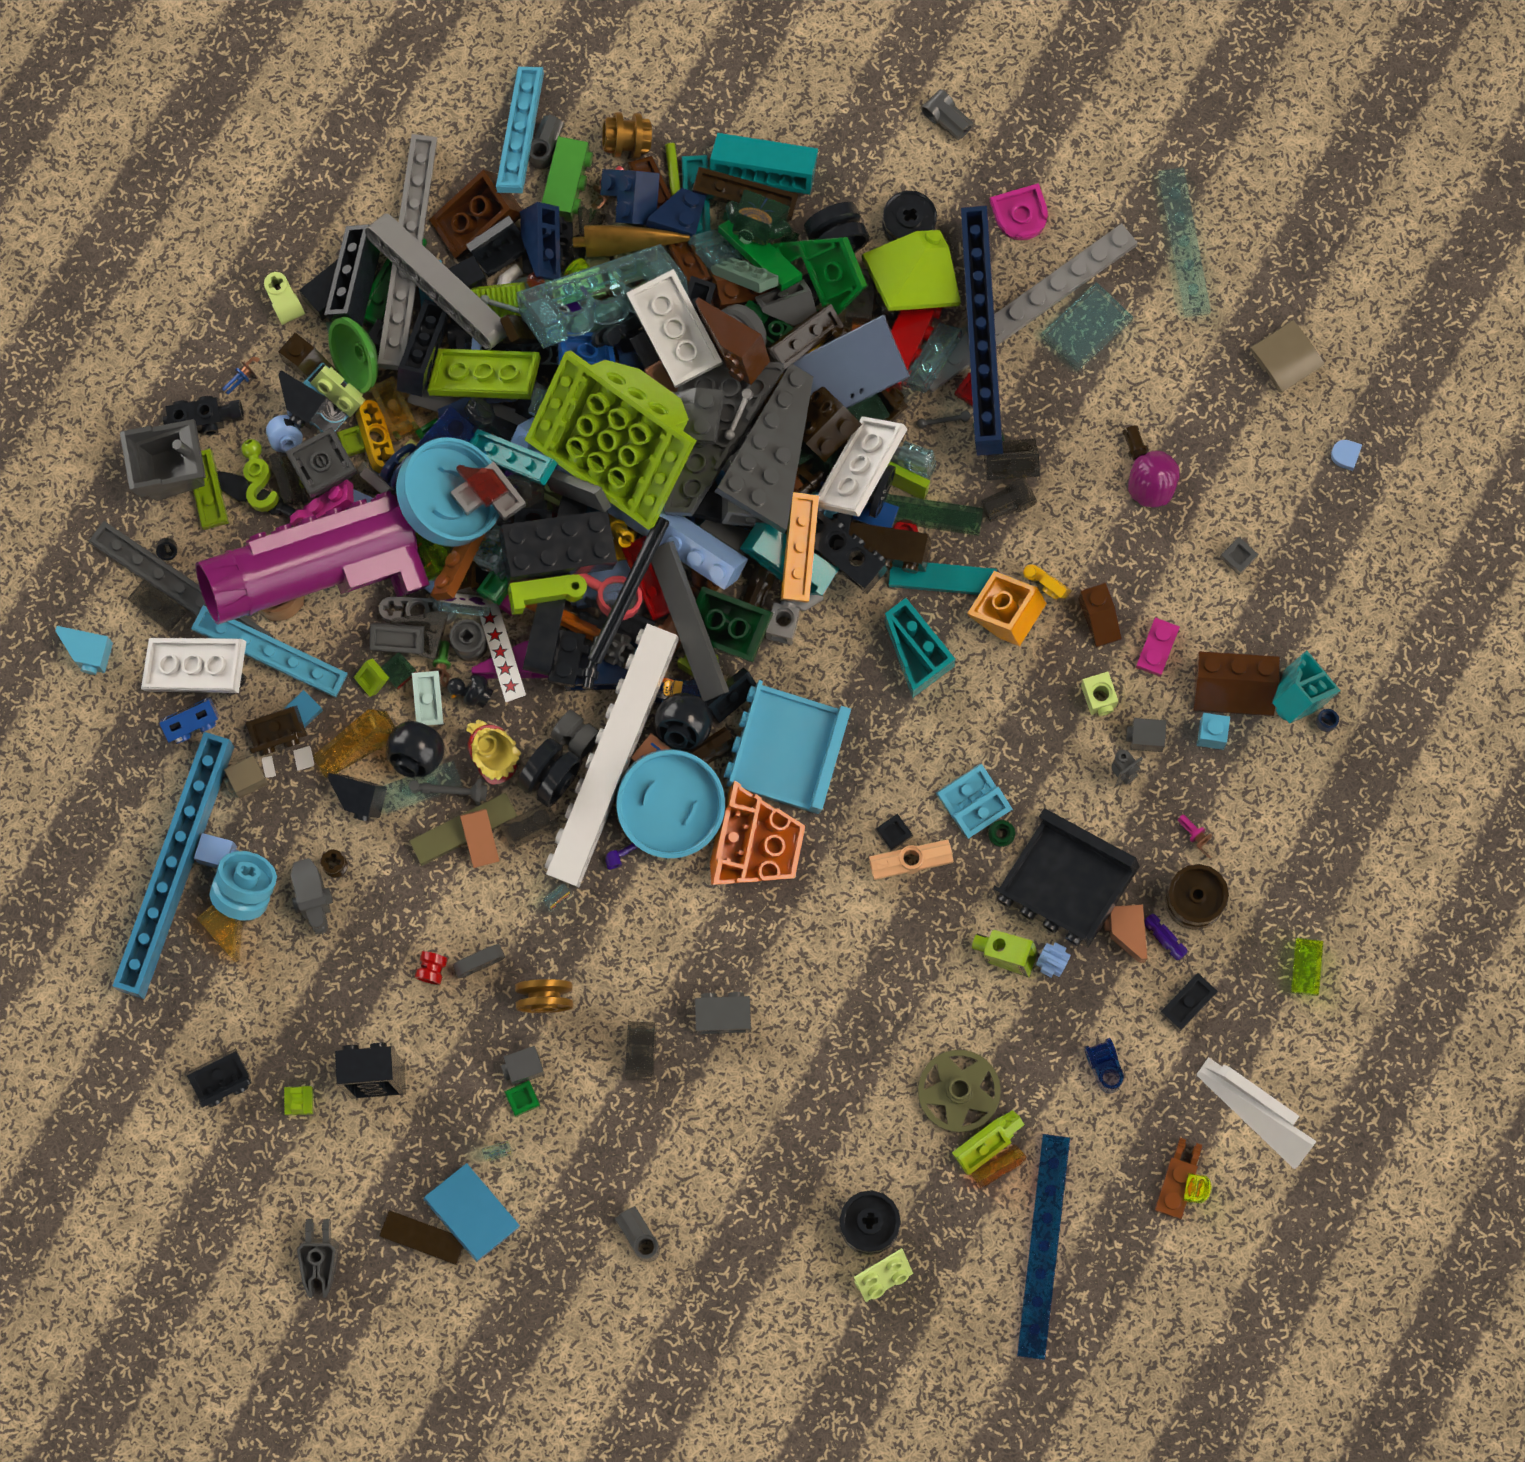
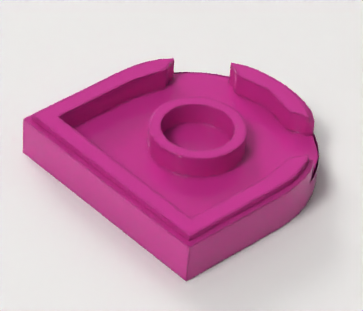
M1039 183L989 198L997 225L1002 232H1005L1006 236L1015 240H1029L1039 235V232L1045 228L1048 210Z

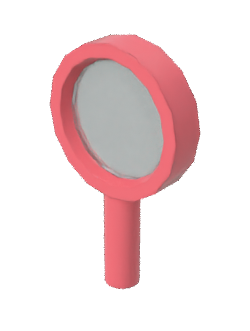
M587 573L578 574L586 580L588 587L597 591V605L601 612L608 616L627 577L612 576L601 582ZM639 587L623 620L633 617L640 608L642 591Z

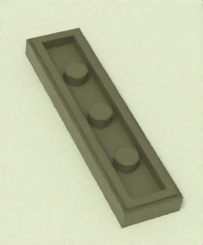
M506 792L463 813L466 814L486 808L492 831L518 818ZM460 815L409 841L421 866L467 844Z

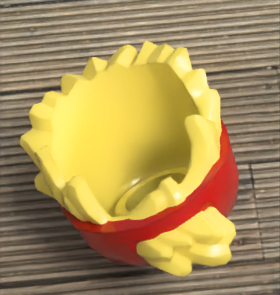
M476 720V723L467 724L466 730L471 733L467 745L468 752L484 781L491 785L506 782L516 772L517 761L520 759L521 751L515 746L516 742L498 726L487 724L481 720Z

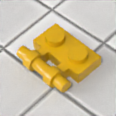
M1029 564L1023 570L1026 579L1039 581L1044 585L1042 591L1053 599L1058 600L1059 597L1066 599L1072 592L1071 589L1039 566Z

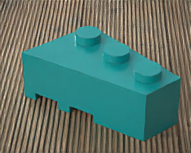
M907 598L885 613L884 622L911 696L914 698L953 669L956 658Z

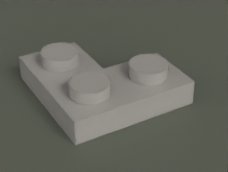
M492 462L451 491V496L466 515H469L489 501L505 521L526 506V502L495 462Z

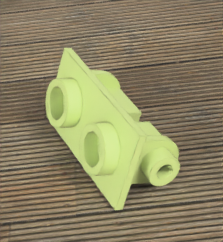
M325 365L310 384L332 401L341 411L351 417L366 399L362 397L363 393H360L350 383L345 388L340 385L345 379L332 367L329 369Z

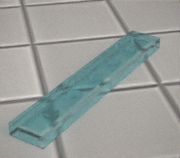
M1184 167L1158 171L1184 318L1210 314L1211 309Z

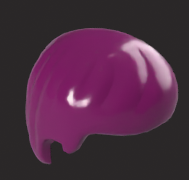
M1151 451L1138 457L1133 463L1128 481V491L1133 500L1141 506L1151 508L1168 504L1172 499L1180 478L1178 464L1174 458L1163 451Z

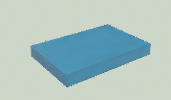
M467 1163L423 1199L476 1262L520 1227L517 1221Z

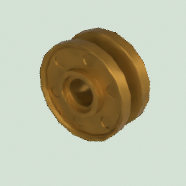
M542 979L515 984L516 993L528 996V998L516 1002L517 1011L553 1013L573 1009V1000L561 997L562 994L573 991V984L570 981Z

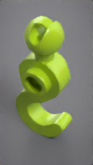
M248 439L244 441L241 447L243 456L249 459L243 468V474L250 483L246 492V498L255 510L260 512L269 511L277 505L279 496L276 491H272L265 500H257V494L266 486L271 477V469L266 461L259 458L262 453L260 442L255 439Z

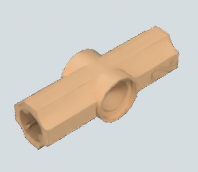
M948 839L920 846L909 845L901 850L869 856L874 880L906 873L915 874L920 870L954 862ZM908 854H913L918 857L919 862L910 866L904 862V857Z

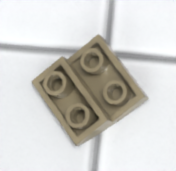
M1294 320L1250 347L1262 370L1267 371L1278 392H1284L1325 365L1310 340Z

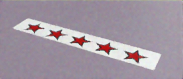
M492 603L489 604L491 608L482 607L478 609V613L505 702H509L525 696L526 693L499 606Z

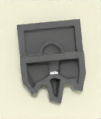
M690 388L675 392L674 394L681 398L689 418L683 431L697 440L696 443L716 444L724 392L722 390Z

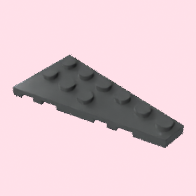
M792 363L788 366L715 490L722 497L783 534L786 532L813 383V376Z

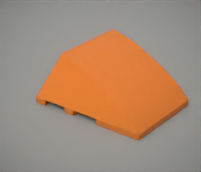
M734 780L725 799L723 821L715 835L710 859L711 885L794 879L805 825L782 810L766 803L760 796L752 794Z

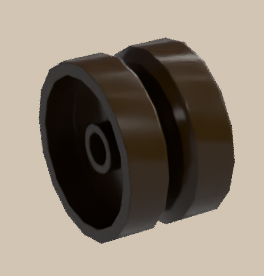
M1202 864L1188 865L1176 873L1167 888L1165 896L1167 912L1173 921L1184 928L1192 930L1207 928L1217 921L1227 906L1229 897L1227 883L1221 873L1210 866ZM1193 893H1197L1198 898L1202 897V899L1196 900L1193 897Z

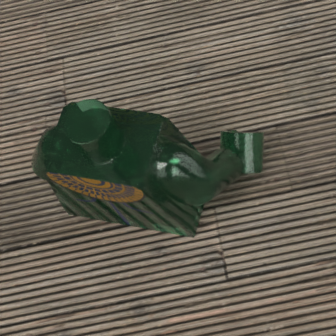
M746 189L743 191L739 205L736 201H730L725 206L722 220H729V222L734 224L732 232L738 235L739 240L744 244H750L753 241L761 245H767L771 240L781 238V242L797 241L800 234L794 232L792 226L787 222L790 206Z

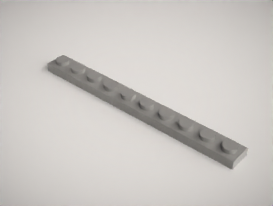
M412 134L399 223L423 244L437 137ZM393 263L379 350L378 368L398 370L409 340L416 284Z
M1121 223L995 313L996 347L1135 248L1138 242ZM967 333L916 370V375L931 393L970 366L969 334Z

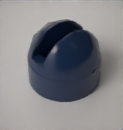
M1323 709L1316 719L1317 727L1323 732L1333 731L1339 723V716L1332 709Z

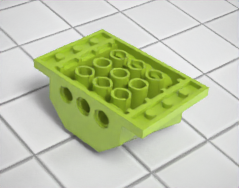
M571 350L564 353L524 439L541 453L554 459L559 466L576 478L601 487L610 503L648 530L655 526L697 441L683 431L689 418L680 397L638 368L608 360L590 365Z

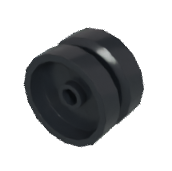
M842 202L828 206L816 212L804 224V230L809 240L848 237L854 253L865 247L870 239L865 225L860 222L861 215L853 202Z
M548 738L537 748L526 763L517 781V786L526 793L531 794L537 791V800L546 807L553 806L563 796L582 765V759L569 751L562 755L563 746L552 738Z
M870 1190L859 1192L848 1199L842 1207L839 1225L841 1236L850 1248L861 1254L874 1255L880 1254L892 1246L897 1239L901 1220L899 1210L892 1199L884 1193ZM867 1219L874 1220L875 1224L872 1229L866 1228L864 1222Z

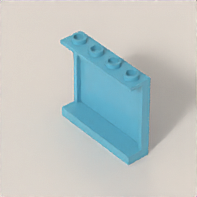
M759 680L755 687H750L746 701L750 702L748 712L743 711L739 722V727H743L740 737H735L731 752H735L733 763L728 762L724 777L728 778L726 786L731 787L735 780L754 795L757 794L773 801L819 814L824 806L851 708L840 706L837 709L762 685L763 681Z

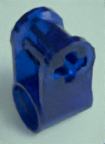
M1107 1038L1104 1043L1092 1047L1084 1046L1087 1061L1093 1070L1099 1088L1108 1094L1117 1092L1122 1086L1124 1075L1111 1038ZM1107 1073H1112L1118 1078V1083L1108 1085L1103 1080V1076Z

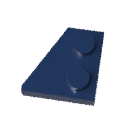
M681 188L648 217L646 227L689 235L690 240L694 241L706 195Z

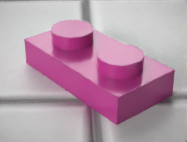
M1155 617L1136 668L1161 677L1180 626Z

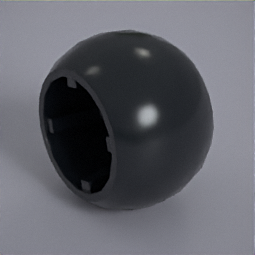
M684 692L672 694L664 699L658 706L654 718L655 731L659 739L670 748L682 751L692 750L703 744L711 732L713 723L708 705L700 697Z
M405 721L397 725L388 736L386 756L389 763L394 766V769L399 774L410 778L425 777L434 772L440 765L444 756V742L441 735L430 726L417 721Z

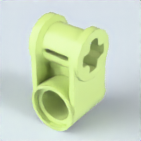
M273 272L267 275L264 280V286L281 324L284 325L305 315L286 277L280 272ZM279 284L281 289L276 290L274 285Z

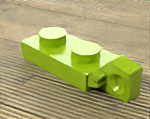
M1012 1110L1004 1116L995 1119L953 1151L952 1154L962 1170L967 1175H970L1012 1143L1010 1139L1014 1136L1013 1133L1025 1124L1020 1116Z

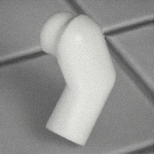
M514 264L498 277L496 285L512 283L523 272L517 264Z

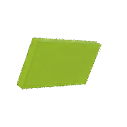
M438 349L427 390L429 396L531 399L541 357L539 352Z

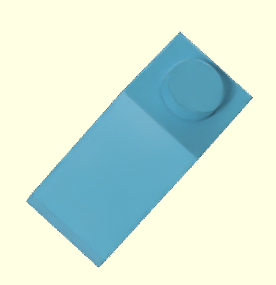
M56 626V633L74 662L81 668L80 671L90 675H96L97 672L105 673L113 645L108 636Z

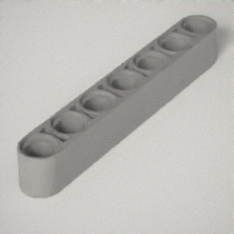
M383 214L365 229V234L369 241L482 347L491 350L507 337L500 322L501 318L391 215Z

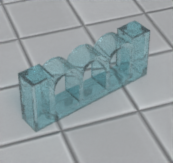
M659 244L516 293L520 315L542 347L545 348L568 340L567 336L583 335L589 332L595 323L600 325L615 324L624 320L629 311L636 313L626 294L633 290V288L628 287L626 284L643 278L646 282H649L674 269L688 295L687 278L664 247ZM611 290L616 298L602 301L594 299L592 296ZM577 301L582 309L575 312H564L557 307Z

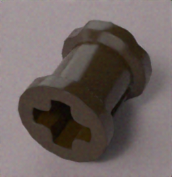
M331 849L321 857L320 864L328 876L339 878L347 872L348 863L340 851ZM337 859L340 865H335L334 869H332L329 863H333Z

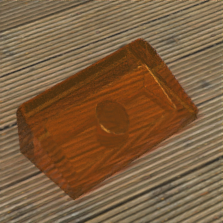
M1014 1144L992 1157L971 1173L970 1176L977 1188L982 1189L1025 1163L1027 1157Z

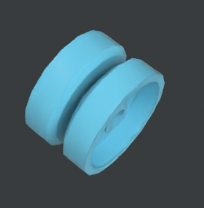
M235 851L226 854L219 862L216 876L211 885L209 896L212 904L219 912L229 918L253 920L260 917L267 909L270 896L276 884L277 875L275 869L268 860L252 852Z

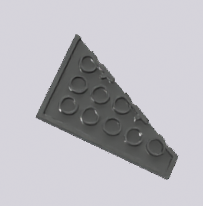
M722 361V365L678 387V392L690 388L722 390L724 392V399L716 444L695 443L665 503L664 512L666 515L693 516L784 372L783 363L769 362L752 385L743 380L741 382L735 380L729 374L724 361ZM750 389L753 393V398L746 403L734 430L735 437L732 440H727L724 434L730 429L743 399L742 391Z

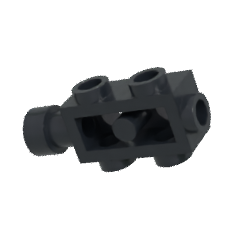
M202 396L197 401L192 402L185 400L175 401L173 405L165 406L166 415L163 416L164 425L194 419L197 432H203V435L207 436L217 434L219 432L218 429L224 428V421L232 419L233 422L244 420L243 406L240 399L229 401V404L221 405L218 398L213 396ZM209 411L206 415L201 414L202 412ZM184 415L182 419H176V416Z

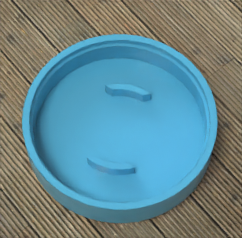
M449 437L431 440L411 453L403 462L396 483L399 507L409 525L425 539L438 545L450 547L471 543L489 531L500 516L491 503L487 501L469 515H466L451 496V491L491 464V460L473 444Z
M677 749L657 750L636 760L624 773L616 793V813L624 833L638 848L648 854L661 858L685 857L702 849L718 832L725 812L723 787L713 769L699 757Z

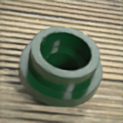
M1006 820L994 822L988 832L990 841L998 847L1009 846L1014 841L1016 834L1014 826ZM1005 830L1007 836L1005 838H999L997 836V831Z

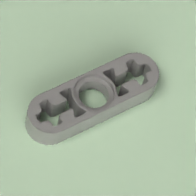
M387 597L379 605L381 617L389 623L447 625L452 623L457 615L453 603L440 602L434 598ZM390 604H394L396 609H404L403 604H406L405 612L407 616L403 617L402 611H394L393 615L389 616L388 612L384 610L388 609ZM420 604L425 607L424 615L418 618L413 617L410 613L411 608L414 605ZM429 605H433V610L437 611L442 610L443 606H447L451 613H447L446 617L442 618L440 613L432 612L433 618H429Z

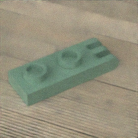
M729 258L726 261L711 266V272L714 275L758 293L779 285L778 275L768 272L765 268L750 265L747 261Z

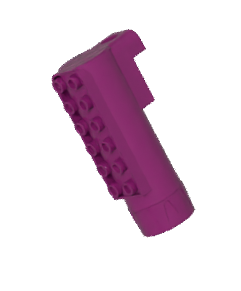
M391 491L376 495V498L371 499L369 503H367L366 499L351 503V506L346 507L344 511H342L341 507L327 511L320 519H317L316 515L304 518L295 527H292L290 523L277 527L268 536H266L265 532L255 534L246 540L247 544L245 546L227 550L223 554L198 561L195 564L197 580L204 602L217 625L246 615L251 616L261 610L335 585L338 586L340 594H344L390 578L397 597L414 593L430 585L418 553L414 529L409 525L401 512L397 494L392 495Z

